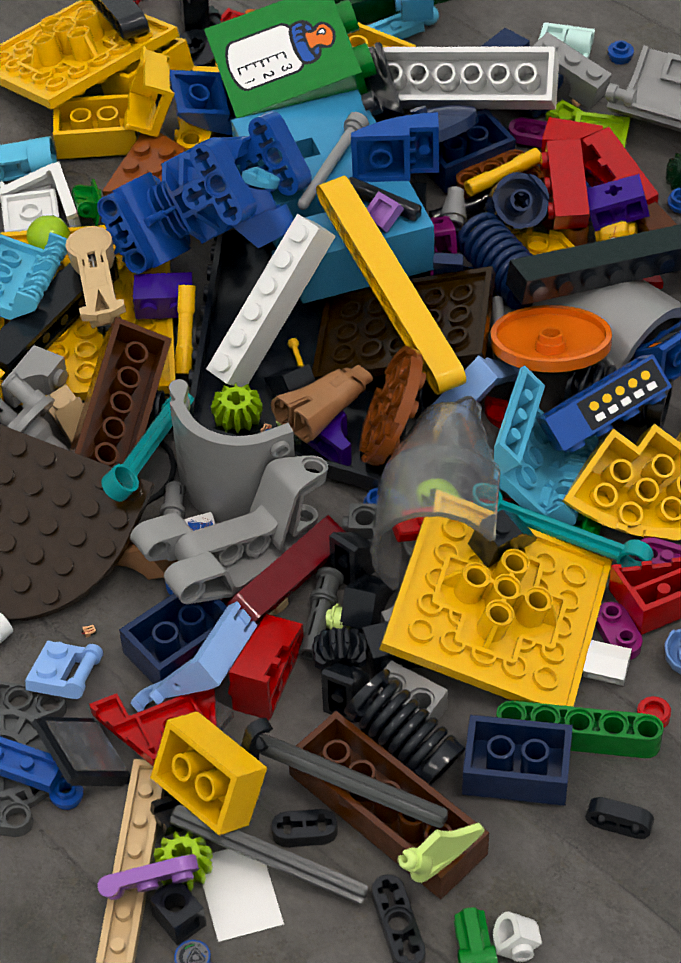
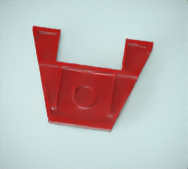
M215 688L181 695L130 716L117 693L89 704L94 718L153 767L167 720L199 712L218 728Z

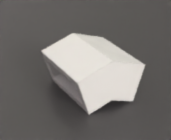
M591 640L584 664L583 677L624 686L632 649Z

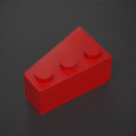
M610 127L582 139L585 179L591 187L639 174L647 205L654 202L658 204L659 193Z
M581 139L547 141L545 152L540 153V163L544 177L543 183L549 192L547 219H551L553 230L587 228L590 211Z
M681 557L672 558L669 563L652 564V561H642L641 566L622 568L621 564L611 565L608 589L617 602L625 607L641 635L681 619Z
M269 614L264 616L229 671L230 684L228 695L232 698L233 710L271 720L299 656L298 651L304 636L302 623Z

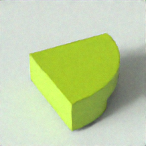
M561 100L556 104V110H549L546 113L545 120L548 121V118L552 117L575 121L577 111L583 110Z

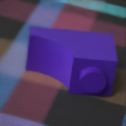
M344 410L313 441L307 444L331 462L350 466L352 464L351 443L345 438L347 436V414Z

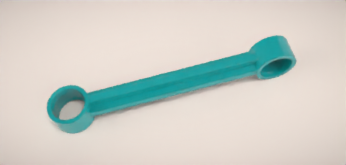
M188 393L191 405L195 398ZM171 396L162 405L161 412L122 464L115 465L103 476L101 480L102 488L111 499L120 502L124 501L138 489L139 480L137 475L173 426L170 409Z
M479 485L471 492L469 505L492 514L502 509L517 514L527 527L617 560V564H621L622 568L641 566L642 561H652L654 557L652 548L643 541L629 540L621 544L502 500L501 492L491 485ZM487 500L493 503L494 505H482L477 501ZM629 555H634L642 561L634 560Z

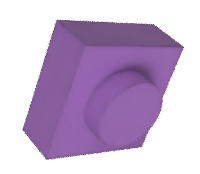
M379 191L366 208L377 227L386 233L404 210L399 203Z

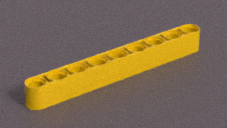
M343 175L316 186L321 206L405 346L419 350L422 353V372L426 373V381L432 391L439 395L465 384L466 374L463 366L349 179Z

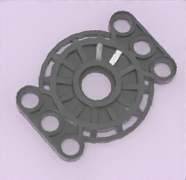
M0 681V736L49 753L32 722L35 718L41 719L42 716L64 717L67 710L65 697L27 691L24 684ZM16 696L28 698L27 702L22 706H12L10 704V701ZM49 700H56L60 703L52 711L42 708L43 704ZM0 776V835L10 837L26 835L33 827V817L30 808L48 797L49 793L41 790L36 795H33L39 789ZM15 813H21L26 816L25 821L19 825H10L7 821Z

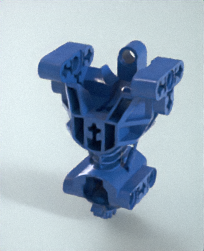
M270 111L252 119L248 126L250 136L212 137L161 164L162 182L159 178L153 176L152 172H149L113 190V193L102 197L98 201L97 210L102 218L101 222L105 223L106 230L111 234L113 244L116 246L114 253H120L123 256L122 262H125L129 271L135 274L143 273L190 250L189 234L200 240L202 244L235 228L257 248L286 234L294 218L287 204L282 206L276 204L272 196L276 189H264L245 183L236 167L240 164L241 173L245 170L259 167L278 176L280 182L277 189L283 195H293L309 186L312 180L311 172L289 128L279 113ZM278 149L281 151L282 157L279 155ZM263 159L265 165L260 167L258 162Z

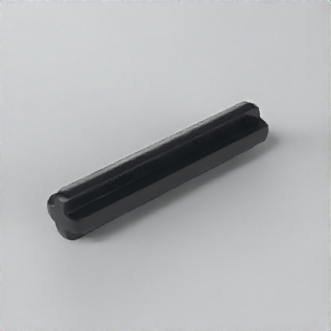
M349 177V181L361 200L370 203L379 191L404 208L399 216L411 221H417L421 216L422 207L419 204L357 178Z

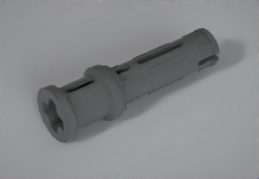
M322 567L317 570L315 576L317 584L309 597L312 608L298 651L300 657L308 661H314L312 651L314 637L320 635L322 630H326V612L338 603L336 594L338 587L344 581L343 574L331 567Z

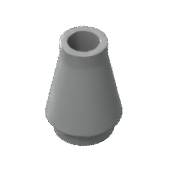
M453 186L448 188L439 217L449 216L456 231L460 230L467 222L464 189Z

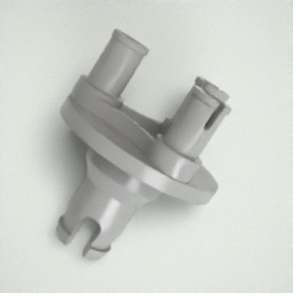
M18 373L12 374L4 383L3 388L7 389L23 404V410L17 414L0 398V409L3 411L0 412V423L3 426L68 450L52 434L50 424L43 418L54 404L55 399L50 395L46 396L39 389L35 391Z

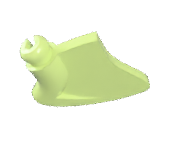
M476 823L453 831L436 830L418 848L412 847L403 850V856L399 855L398 863L400 867L410 872V876L414 881L419 883L425 882L468 849L484 833L485 829L480 823Z

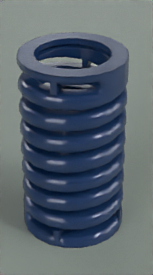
M480 213L469 219L458 232L456 238L457 250L475 269L493 267L496 274L494 290L511 309L518 310L531 307L533 303L522 305L505 283L510 260L532 256V254L494 213Z

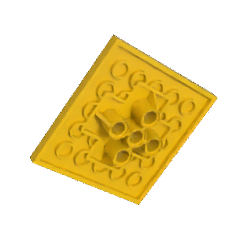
M79 0L56 14L45 17L36 25L0 44V85L51 110L62 107L67 100L84 94L86 89L95 84L105 82L109 76L126 70L130 64L140 60L143 46L149 51L168 46L172 40L179 37L178 29L174 25L144 14L150 31L124 41L109 24V21L94 6L92 0Z
M434 491L422 521L379 650L512 701L573 707L613 560L529 528L537 537L535 542L521 550H506L499 562L487 568L468 545V542L478 522L493 514Z

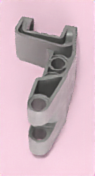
M312 455L275 459L265 467L249 514L193 531L178 512H173L139 523L131 532V541L148 561L178 560L167 568L163 577L166 584L183 604L232 597L317 524V510L312 506L303 504L305 495L324 484L328 472V464L323 458ZM306 469H315L320 473H312ZM305 517L310 521H300V518Z

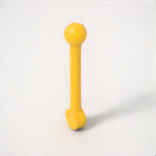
M296 338L289 339L287 344L293 350L297 364L304 365L298 350L299 341Z

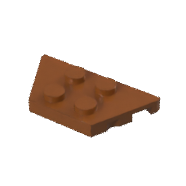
M141 133L103 189V196L113 193V190L149 172H152L153 176H156L162 182L161 164L186 151L185 147L162 133H159L158 138Z

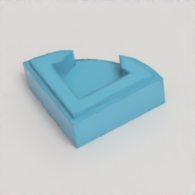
M259 167L245 170L241 175L245 183L264 189H277L280 182L278 176Z

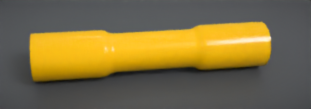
M533 148L491 171L483 172L465 181V191L472 197L491 188L510 173H522L540 164V151L537 148Z
M178 285V335L175 348L176 374L189 375V370L192 369V330L196 286Z

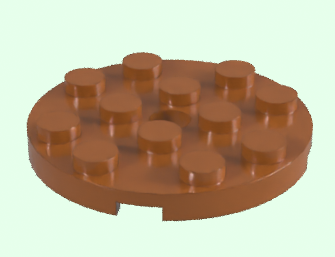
M409 346L402 347L394 355L384 371L386 374L383 389L377 387L374 392L361 433L359 451L365 453L361 457V461L364 463L379 466L385 463L389 455L394 456L399 448V438L408 418L413 419L418 410L419 402L415 399L417 392L422 389L426 380V373L422 372L423 357L419 350Z

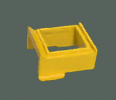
M145 46L142 47L140 63L128 92V110H126L124 115V131L127 132L129 129L158 138L175 94L170 89V56L146 50ZM158 94H162V96H161V98H160V101H159V104H158L157 109H156V99H157V96H158Z

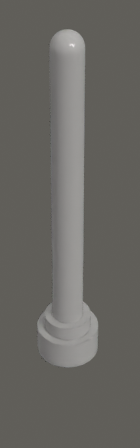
M352 112L345 120L343 135L299 199L297 204L300 209L305 210L309 207L317 195L316 186L325 183L350 145L351 133L369 125L368 119L363 114Z

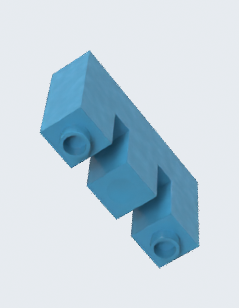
M358 89L270 110L279 113L283 117L311 172L312 180L343 135L344 122L350 113L359 112L368 119L369 125L376 123L370 110H365ZM270 111L232 119L233 137L250 136L248 131L250 121ZM351 143L325 182L343 175L348 179L352 177ZM278 149V153H279V155L282 157V153H281V151ZM263 159L258 162L260 167L265 165ZM239 164V165H237L236 167H237V169H238L240 175H242L241 170H240V164ZM366 182L419 204L422 207V214L417 221H411L399 216L387 233L380 228L379 230L407 276L433 270L434 225L410 182ZM307 187L290 196L283 195L276 189L272 194L276 204H280V206L287 204L293 218L299 214L314 221L336 236L301 294L300 299L302 303L369 287L368 282L321 206L318 196H315L307 209L302 210L298 207L297 203ZM362 200L363 204L367 208L370 203ZM284 236L273 241L276 249ZM276 249L272 250L271 256H273Z

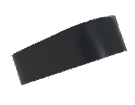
M603 797L591 799L585 816L589 824L594 827L637 839L649 837L654 823V816L648 810Z
M327 809L282 812L274 817L271 825L273 840L282 847L329 844L336 838L338 832L337 818L333 812ZM324 822L326 831H319L318 823ZM285 825H291L290 834H284L283 829Z

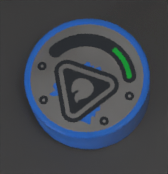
M188 940L178 946L174 954L175 963H211L210 950L205 943L199 940Z

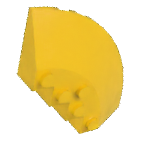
M653 424L634 444L615 429H612L599 441L562 502L589 519L630 535L645 538L654 537L662 540H681V432L674 439L656 424Z

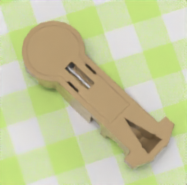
M84 227L76 230L66 240V250L71 266L81 277L86 302L85 307L79 308L81 320L90 321L91 327L95 328L112 324L115 317L120 318V314L126 312L124 300L116 299L110 269L114 263L115 253L111 234L102 227Z

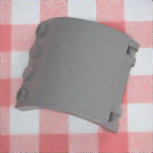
M643 45L636 69L627 89H621L617 84H609L605 96L608 101L607 108L609 111L681 132V55L661 52Z
M643 279L538 301L532 304V306H570L592 312L603 318L612 330L611 350L604 359L599 361L605 364V373L607 367L611 364L615 365L617 369L628 364L644 339L661 323L671 318H675L676 323L681 320V302Z
M182 379L172 381L169 384V392L172 398L170 409L179 480L181 486H185L187 498L202 514L211 512L214 520L220 523L249 514L265 467L275 459L295 457L292 428L289 423L248 436H229L213 432L200 425L189 413L190 399L188 397L187 382Z

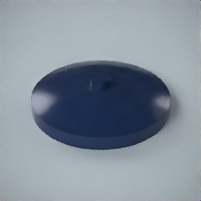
M445 105L432 108L420 106L410 110L411 114H409L438 112L439 142L467 131L479 121L476 108L471 105Z

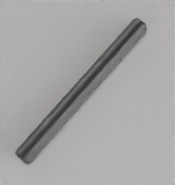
M260 735L269 747L260 753L266 757L434 827L442 828L447 821L448 810L442 806L270 735Z
M177 805L170 819L172 825L356 904H362L365 900L368 886L362 882L238 829L218 835L182 805Z

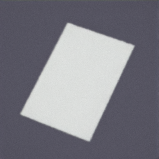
M230 849L212 853L213 869L210 874H205L206 881L203 888L218 942L284 925L267 865Z

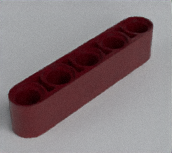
M327 515L240 590L226 606L238 601L241 605L239 610L244 609L251 617L250 622L260 623L266 614H270L330 560L329 536L333 532L346 531Z

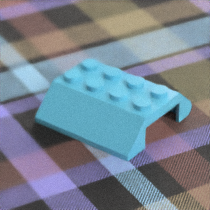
M50 232L47 245L44 249L0 234V317L11 320L36 310L44 296V291L47 290L60 267V262L63 261L67 254V238Z
M524 365L519 370L494 445L493 481L519 506L573 526L576 523L579 512L563 503L562 500L599 440L596 435L589 436L584 439L586 445L572 453L554 450L536 420L538 416L544 414L539 408L545 385Z

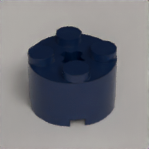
M520 172L510 173L501 179L490 191L486 201L487 212L494 213L511 233L522 234L531 230L546 216L549 192L545 184L535 175ZM520 200L522 204L516 207L514 202Z

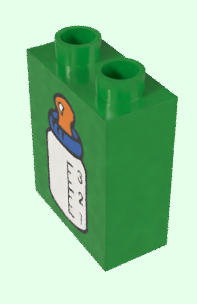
M281 0L204 29L236 119L357 89L363 95L368 93L364 79L377 74L367 44L364 43L352 47L348 34L360 30L349 0L336 4L334 0Z

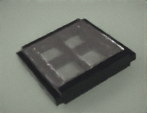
M42 716L41 719L35 718L32 722L67 783H70L71 786H124V784H129L131 776L94 718Z

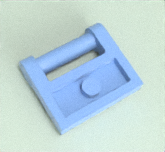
M47 641L25 679L26 690L70 699H79L85 691V682L91 670L103 657V650L96 644L80 647L62 642ZM75 662L80 663L74 676L66 681Z

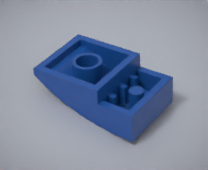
M170 70V88L175 93L173 102L176 115L196 127L216 133L232 135L231 120L236 119L220 72Z
M438 112L395 117L376 122L352 132V177L364 182L410 181V173H439Z

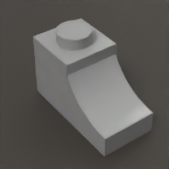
M34 345L1 383L4 402L12 408H16L21 403L7 389L3 388L4 383L15 372L35 391L39 389L45 395H49L59 387H62L68 377L64 357Z

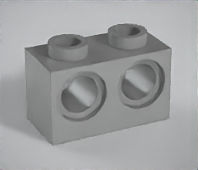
M391 660L385 667V669L390 671L388 681L390 683L392 680L398 679L401 682V686L394 697L404 689H408L411 692V697L391 718L410 700L416 698L420 701L419 707L429 710V716L413 732H417L431 717H436L439 721L448 709V690ZM381 688L379 692L373 697V700L379 695L383 688ZM417 709V710L402 724V726H404L420 709Z

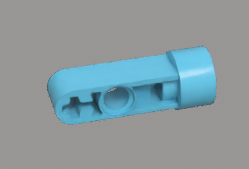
M47 136L0 145V181L17 180L49 164L56 163L57 156L52 137Z

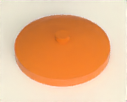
M539 305L521 308L500 317L491 328L490 343L494 354L512 366L521 368L525 365L530 371L567 372L589 367L604 359L611 350L612 330L603 318L592 312L570 306Z

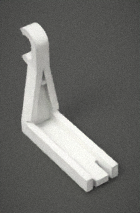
M59 162L49 164L6 185L0 181V203L1 196L56 189L69 226L82 227L80 216L76 211Z

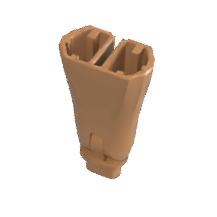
M360 365L352 369H337L307 386L276 396L271 402V410L277 422L281 425L289 423L293 434L305 443L313 441L342 410L350 405L360 393L365 391L366 385L373 381V377Z

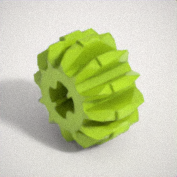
M235 383L234 387L231 388L224 385L222 392H215L211 405L214 421L217 426H223L225 432L235 429L239 433L240 429L243 428L250 431L252 424H259L260 415H262L263 411L262 402L257 390H251L248 384L239 387Z
M175 831L172 840L162 837L161 848H155V863L185 855H196L199 870L193 872V879L182 882L190 891L194 887V882L204 885L206 881L205 874H210L213 869L211 861L213 858L212 849L210 846H206V841L203 837L194 839L193 833L189 831L184 837H180V834ZM172 879L161 881L163 885L173 883Z

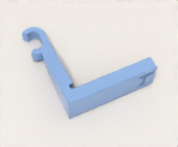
M477 356L464 370L466 383L444 392L421 418L424 421H428L426 424L433 432H437L436 435L439 439H445L495 385L516 382L520 368L488 357L483 359L481 356Z
M238 601L227 606L193 659H190L162 681L142 689L132 699L131 705L137 712L143 711L145 706L153 700L158 705L166 698L210 690L221 684L258 626L254 621L250 622L251 617L244 609L239 610L241 605Z

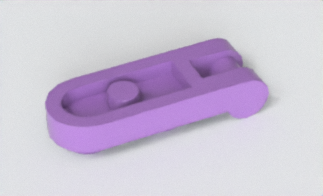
M194 854L185 855L106 875L99 880L98 891L102 896L110 900H118L124 895L125 890L137 888L138 892H146L159 888L158 882L172 879L173 883H181L194 878L193 872L199 870L197 857Z

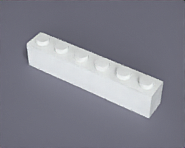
M299 214L296 215L206 369L232 386L235 383L239 387L249 384L336 236L314 221Z

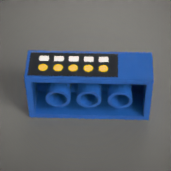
M653 354L641 355L538 416L536 420L554 450L572 453L586 445L584 439L595 435L599 437L613 429L611 423L622 419L626 421L640 412L639 406L643 404L653 405L667 396L665 391L672 386Z

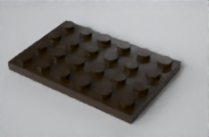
M492 266L410 279L461 365L472 363L477 356L486 359L496 276ZM370 286L325 298L312 369L315 380L337 369H352L357 365L367 370L372 377L385 376L384 371L394 355L405 346Z

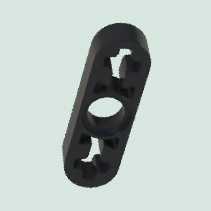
M390 874L378 877L372 885V900L393 963H425V945L403 882L398 877ZM385 888H389L390 892H394V905L389 907L387 895L383 893ZM399 916L405 918L409 925L404 930L397 931L389 926V921ZM408 940L410 952L415 954V959L408 960V957L404 955L403 942Z

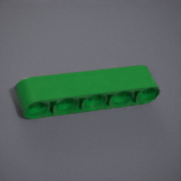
M522 701L503 702L496 711V717L573 725L570 751L652 758L659 753L664 730L663 723L659 718L650 714Z

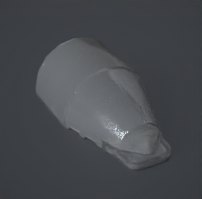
M465 396L455 402H439L430 405L421 412L385 465L380 477L370 553L374 570L393 591L398 589L403 542H397L392 530L396 524L416 517H445L467 524L482 534L489 542L495 540L500 468L494 461V452L487 443L488 437L481 421V405L472 396Z

